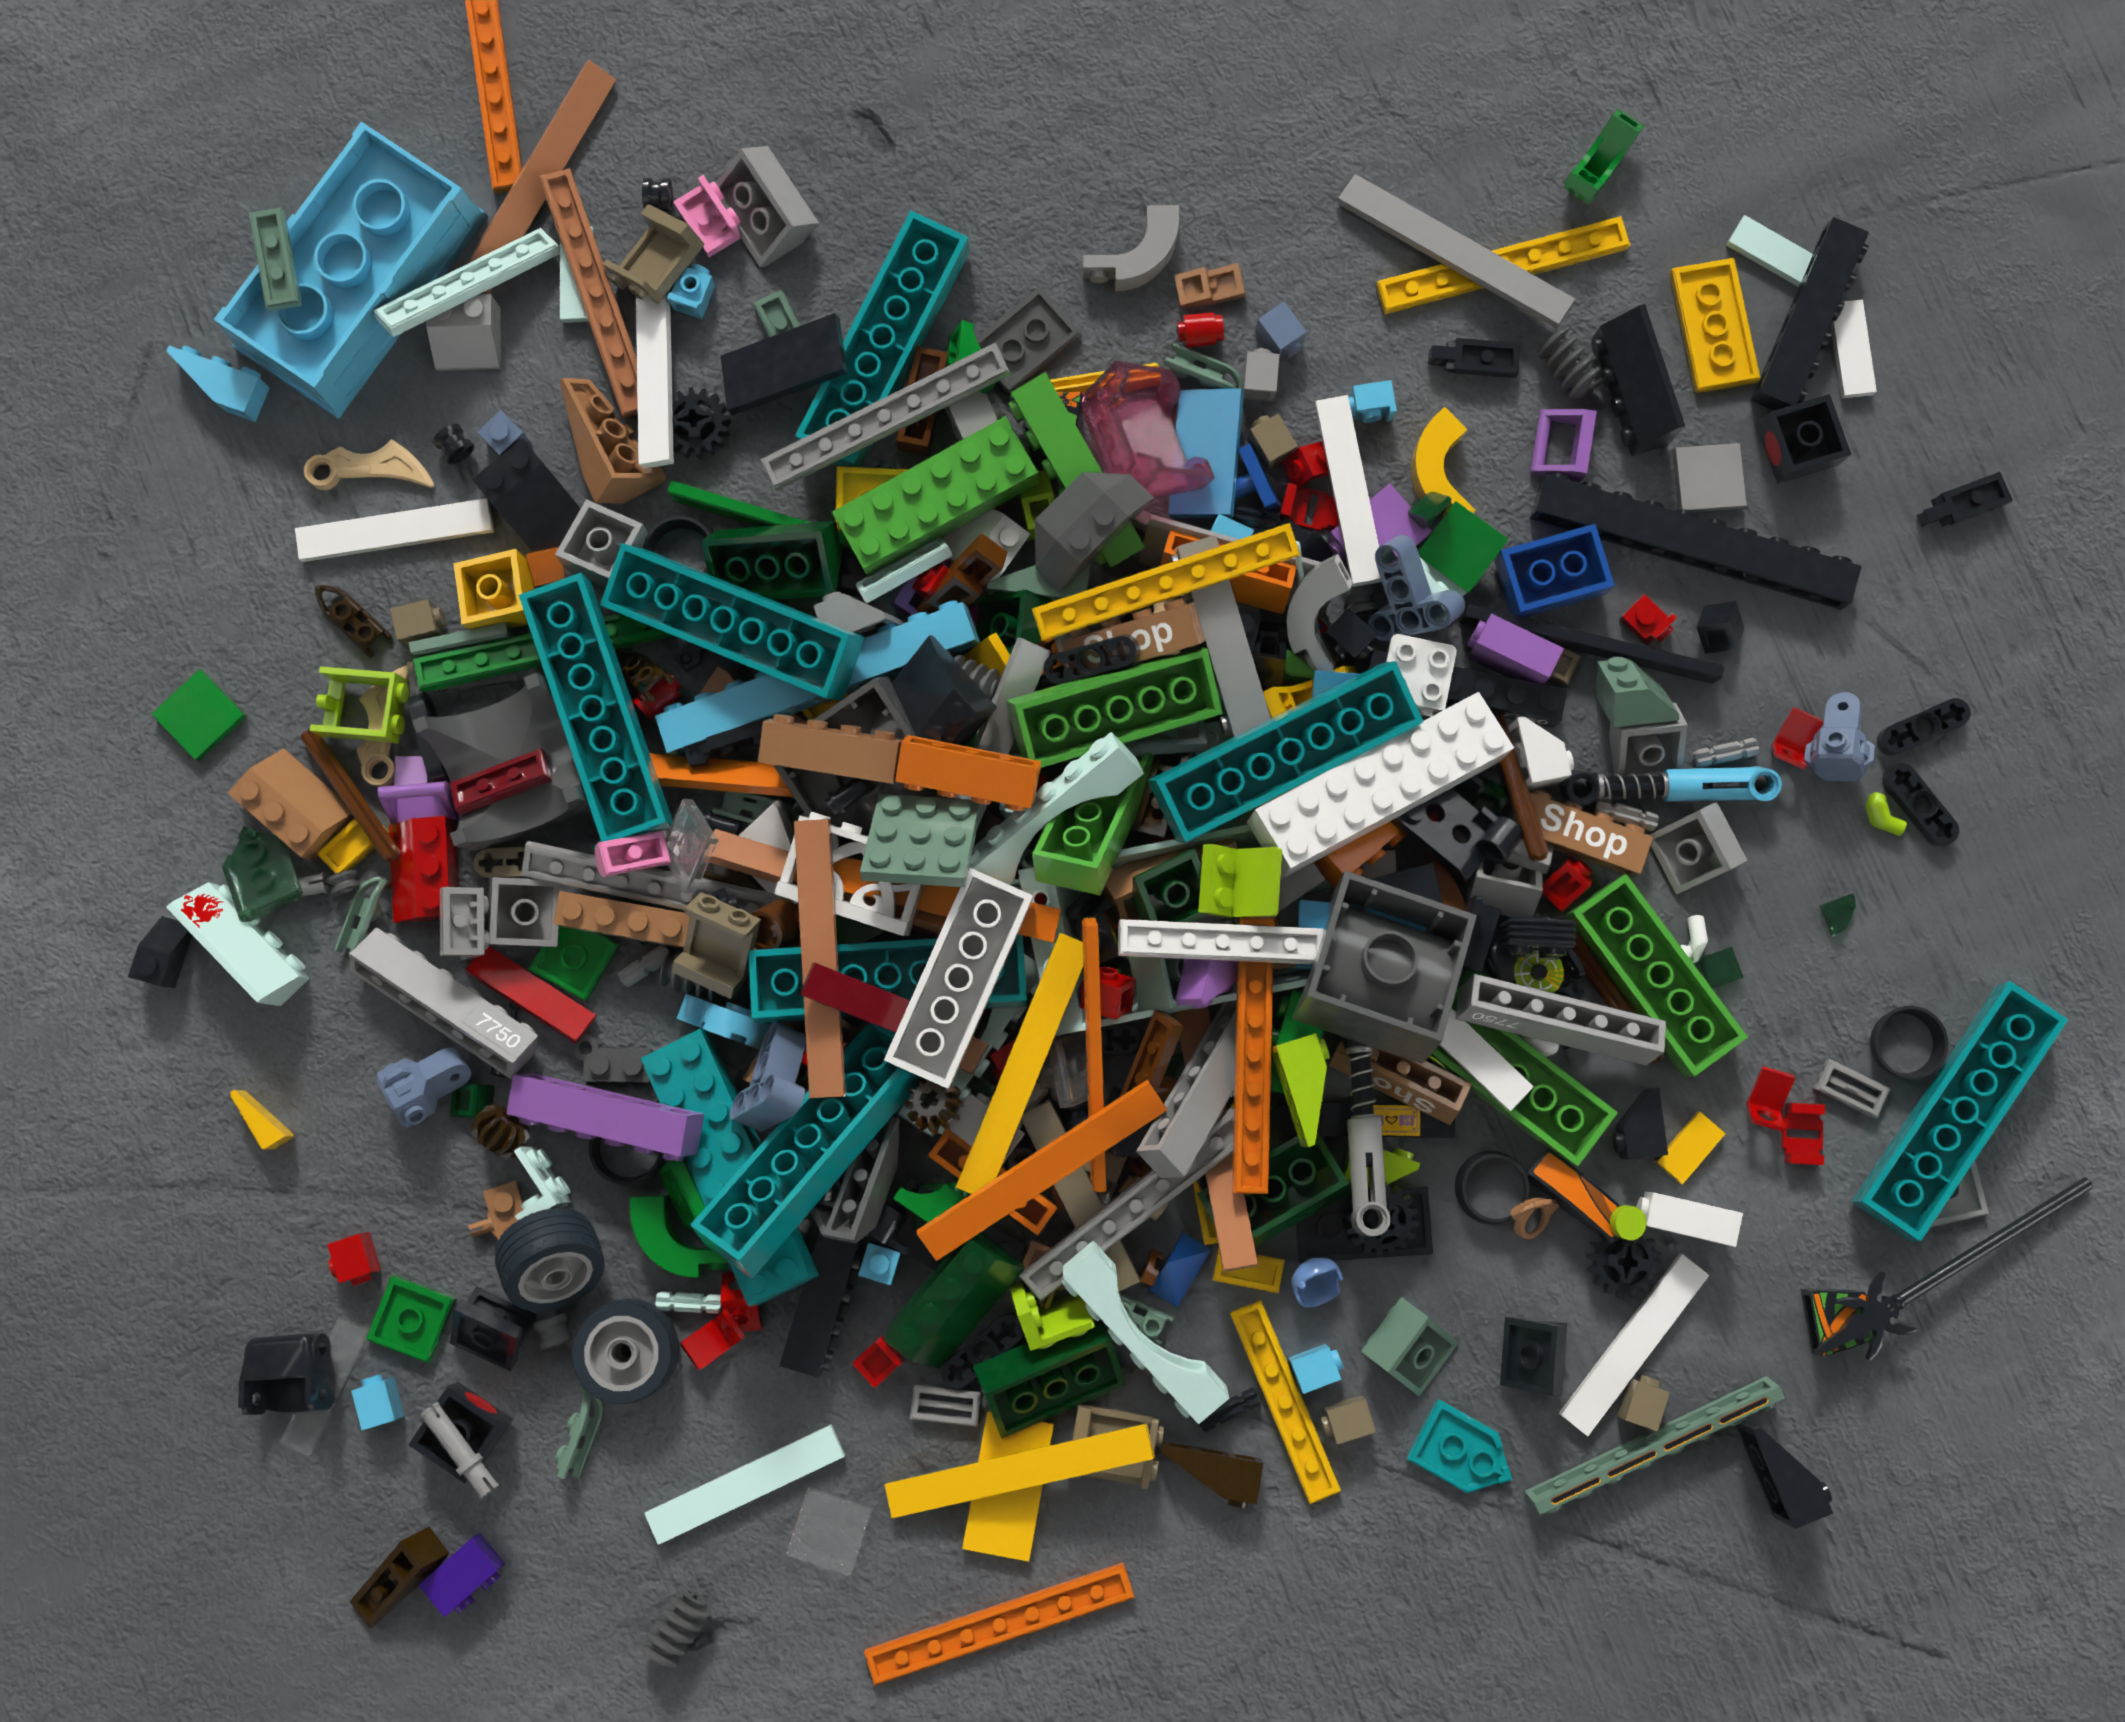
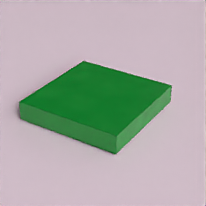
M1455 501L1418 553L1421 559L1469 593L1509 538Z
M201 669L195 672L151 713L197 761L203 759L247 717Z
M558 926L557 947L541 946L528 969L588 1002L621 944L603 934Z
M669 1160L658 1169V1174L684 1229L688 1230L692 1228L690 1224L705 1209V1206L684 1162Z
M392 1275L366 1340L422 1362L431 1363L457 1298Z

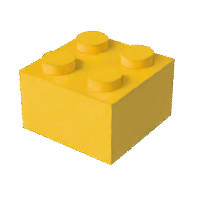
M517 549L453 563L461 624L469 630L506 622L510 628L528 625L519 595L534 590L528 561Z

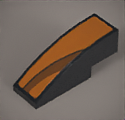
M1548 1147L1529 1170V1182L1555 1199L1560 1208L1613 1245L1618 1237L1611 1230L1610 1217L1613 1211L1620 1205L1587 1176Z

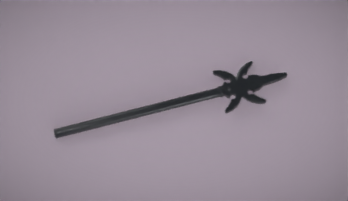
M2086 1177L2080 1179L1898 1294H1894L1891 1297L1882 1296L1880 1302L1877 1300V1296L1882 1293V1284L1886 1273L1879 1272L1869 1285L1867 1301L1856 1297H1841L1834 1300L1835 1304L1845 1305L1852 1309L1860 1307L1861 1313L1859 1315L1853 1313L1841 1329L1824 1340L1816 1348V1352L1822 1354L1834 1350L1853 1339H1864L1869 1337L1870 1331L1873 1330L1874 1336L1869 1340V1349L1866 1354V1359L1872 1360L1882 1347L1884 1330L1897 1335H1909L1917 1332V1328L1908 1327L1900 1323H1890L1891 1317L1898 1319L1899 1310L1904 1309L1910 1302L2093 1189V1184Z

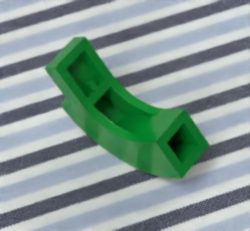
M1617 109L1586 155L1570 172L1563 188L1590 205L1645 126Z
M669 1195L630 1197V1218L634 1235L645 1254L658 1266L671 1273L686 1277L703 1276L704 1264L707 1263L708 1270L728 1269L729 1261L713 1249L692 1247L678 1238L670 1222Z

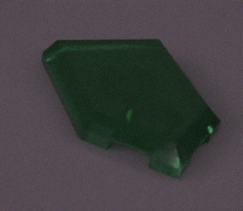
M243 826L237 837L239 842L232 855L227 856L222 869L239 920L241 922H251L299 899L303 891L287 845L275 835H266Z

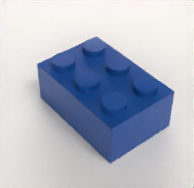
M1595 524L1503 549L1494 559L1510 614L1521 617L1532 616L1603 596L1615 586Z

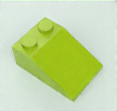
M1316 1033L1271 1047V1054L1300 1145L1304 1147L1313 1146L1316 1142L1327 1070L1325 1060L1330 1058L1324 1039L1318 1040Z

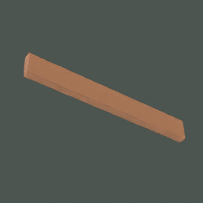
M591 60L586 61L466 264L525 235L545 201L539 176L564 169L616 81L615 78ZM491 288V289L485 291L484 293H485V294H490V292H491V290H492L493 288Z
M568 168L539 176V181L622 419L638 415L637 358L605 267L602 265L603 261L572 172Z
M830 819L794 821L803 985L812 962L839 972ZM804 997L809 1098L846 1096L841 1011Z
M715 829L703 852V861L778 883L781 879L789 851ZM844 892L843 900L850 902L854 894ZM864 897L867 905H875V899ZM896 905L895 917H902L904 906ZM916 910L913 925L940 933L947 917Z
M1208 1006L1174 1012L1176 1021L1184 1026L1179 1040L1185 1067L1211 1025ZM1227 1103L1223 1108V1113L1228 1110ZM1233 1152L1205 1173L1223 1272L1258 1266L1244 1193L1232 1192Z

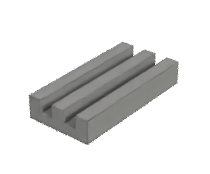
M1826 1059L1824 1070L1820 1071L1819 1081L1815 1083L1813 1090L1873 1119H1877L1891 1088L1831 1059ZM1834 1070L1879 1092L1878 1098L1832 1076V1071ZM1827 1082L1874 1104L1873 1109L1827 1087Z
M914 1384L910 1419L977 1427L981 1391ZM920 1393L969 1398L973 1399V1404L919 1397ZM918 1406L972 1412V1415L969 1418L918 1412Z

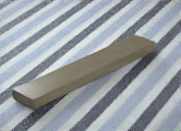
M1051 1100L1025 1111L1021 1118L1037 1151L1066 1133ZM1081 1166L1054 1184L1075 1228H1078L1104 1207L1097 1192L1092 1190L1091 1181L1084 1166ZM1119 1240L1104 1253L1116 1265L1117 1286L1120 1292L1140 1282V1277L1121 1240Z

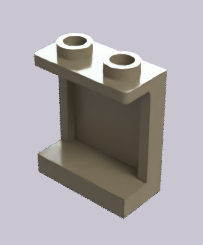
M648 204L641 212V215L650 224L644 235L619 266L607 259L602 265L610 273L609 280L622 290L628 287L629 291L640 300L644 301L645 298H648L659 304L705 243L689 224Z
M700 892L686 906L685 914L690 916L684 949L673 961L671 972L731 999L747 981L749 950H754L761 919L743 909L726 904L714 896Z
M1080 1404L1077 1406L1072 1440L1147 1423L1154 1451L1155 1446L1161 1447L1164 1426H1158V1416ZM1152 1459L1083 1476L1140 1485L1142 1489H1148L1149 1481H1156L1159 1461Z

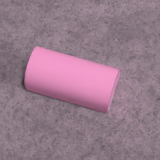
M663 830L598 842L595 846V861L602 877L671 863Z

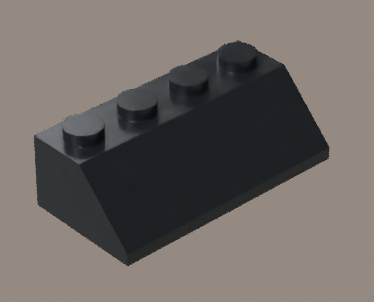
M1643 304L1601 325L1591 340L1593 354L1596 358L1599 357L1602 365L1601 378L1607 377L1603 384L1605 387H1609L1612 395V412L1615 417H1619L1622 426L1620 432L1622 443L1625 447H1629L1631 456L1668 446L1685 427L1646 305Z

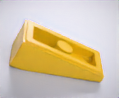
M233 1090L230 1092V1097L261 1149L275 1150L295 1137L287 1127L246 1090Z

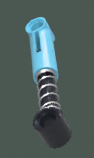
M1759 766L1664 769L1658 776H1651L1648 773H1645L1643 776H1636L1631 773L1627 777H1621L1619 774H1615L1613 777H1606L1596 772L1572 770V775L1560 783V791L1563 797L1579 805H1587L1599 799L1602 800L1605 797H1608L1610 800L1611 796H1623L1624 799H1626V796H1638L1639 799L1641 796H1653L1655 799L1658 795H1661L1665 802L1769 801L1777 797L1782 787L1781 778L1777 772ZM1763 775L1766 779V785L1763 790L1757 792L1755 781L1759 776ZM1584 779L1586 790L1583 794L1576 796L1573 792V785L1577 780ZM1739 782V786H1713V783Z

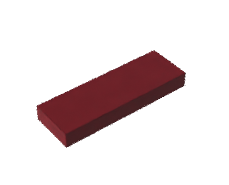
M542 748L451 782L450 786L455 811L459 815L466 814L550 782L552 777L546 752Z
M812 962L800 993L803 997L894 1033L897 1032L910 1001L815 962Z

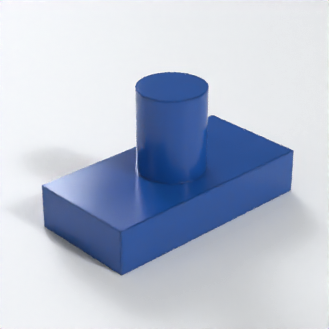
M1250 443L1239 448V453L1249 473L1237 478L1235 500L1257 490L1267 510H1275L1281 507L1255 449Z

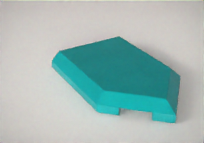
M1437 1399L1416 1436L1406 1459L1465 1493L1513 1480L1503 1452L1499 1433L1442 1400Z

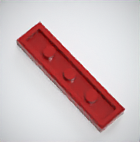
M488 946L487 950H484V955L474 958L466 968V974L574 1044L578 1043L596 1019L594 1013L490 946Z

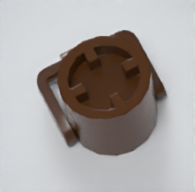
M783 898L775 899L751 914L761 919L754 947L757 950L801 947V940H793L800 935L799 907L790 900Z

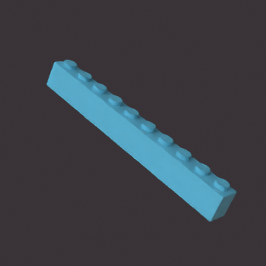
M949 601L938 607L939 611L928 615L926 612L917 613L908 617L907 623L899 626L888 624L878 628L877 634L866 637L845 695L858 690L874 678L897 676L929 635H933L946 651H952L954 654L977 646L980 640L969 608L963 602ZM758 672L754 675L755 679L745 683L742 680L728 683L724 686L725 690L715 694L713 692L701 693L694 697V702L686 705L682 703L669 705L664 708V713L656 715L655 718L666 752L673 756H681L685 754V746L707 740L706 737L765 718L773 719L774 714L789 716L833 699H826L766 673Z

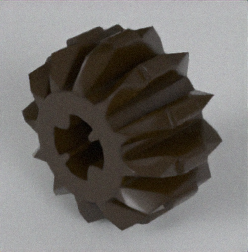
M918 1078L920 1087L917 1090L912 1087L908 1088V1092L913 1098L904 1101L905 1106L911 1109L907 1114L908 1119L916 1122V1127L921 1131L928 1128L931 1133L937 1134L940 1125L945 1130H950L949 1120L951 1118L960 1120V1115L955 1110L964 1107V1102L958 1098L961 1090L957 1086H952V1084L948 1089L932 1081L927 1083L923 1078ZM933 1101H934V1102H938V1104L936 1105V1107H934V1106H932V1105H930V1104H931Z
M495 1104L486 1105L474 1118L475 1121L470 1126L472 1136L477 1139L478 1144L483 1145L487 1151L493 1152L496 1156H502L504 1159L515 1158L516 1154L514 1151L519 1147H525L527 1145L526 1142L531 1137L528 1126L520 1123L518 1117L506 1114L507 1109L505 1107H499Z

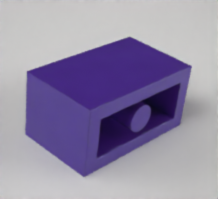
M479 1532L418 1586L444 1617L453 1610L460 1614L475 1600L471 1596L474 1591L480 1586L484 1591L487 1590L501 1577L497 1571L506 1563Z

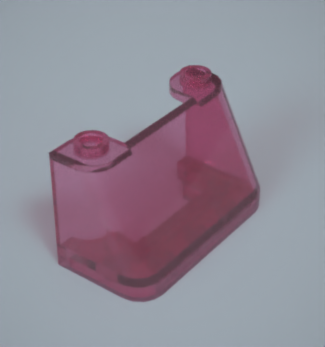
M1115 360L1087 389L1082 399V412L1104 473L1131 474L1154 498L1200 490L1215 478L1208 460L1204 457L1197 456L1192 457L1188 461L1186 460L1169 415V411L1175 406L1180 397L1179 383L1173 370Z

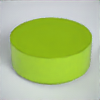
M1622 1205L1613 1211L1610 1217V1227L1617 1237L1626 1240H1636L1645 1232L1647 1221L1644 1213L1639 1208Z

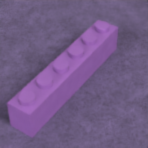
M535 1073L513 1074L506 1113L519 1117V1122L522 1124L539 1125L540 1122L548 1124L547 1129L555 1132H567L569 1129L576 1131L575 1136L579 1138L596 1139L597 1136L605 1138L604 1143L607 1145L625 1146V1144L634 1146V1151L646 1154L658 1151L663 1153L664 1159L683 1161L684 1156L698 1154L704 1119L703 1113Z

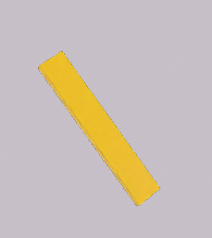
M1259 1299L1229 1312L1309 1504L1340 1492L1341 1489L1262 1301Z

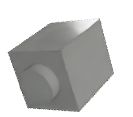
M1263 348L1255 349L1253 352L1247 351L1243 378L1244 399L1274 402L1277 392L1280 354L1272 353L1271 350Z

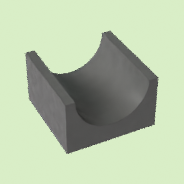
M1344 871L1328 899L1330 904L1323 936L1309 978L1295 1007L1292 1020L1422 1064L1443 1040L1477 915ZM1349 904L1361 905L1362 907L1361 909H1358L1356 907L1350 906ZM1370 908L1400 918L1402 920L1426 927V930L1423 931L1412 926L1367 912V909Z

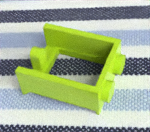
M320 666L319 673L329 678L330 682L328 694H318L316 698L317 707L325 711L323 725L311 724V732L325 739L332 737L399 744V737L405 728L403 717L404 704L408 701L410 695L407 679L395 672ZM346 683L388 687L382 730L340 727Z

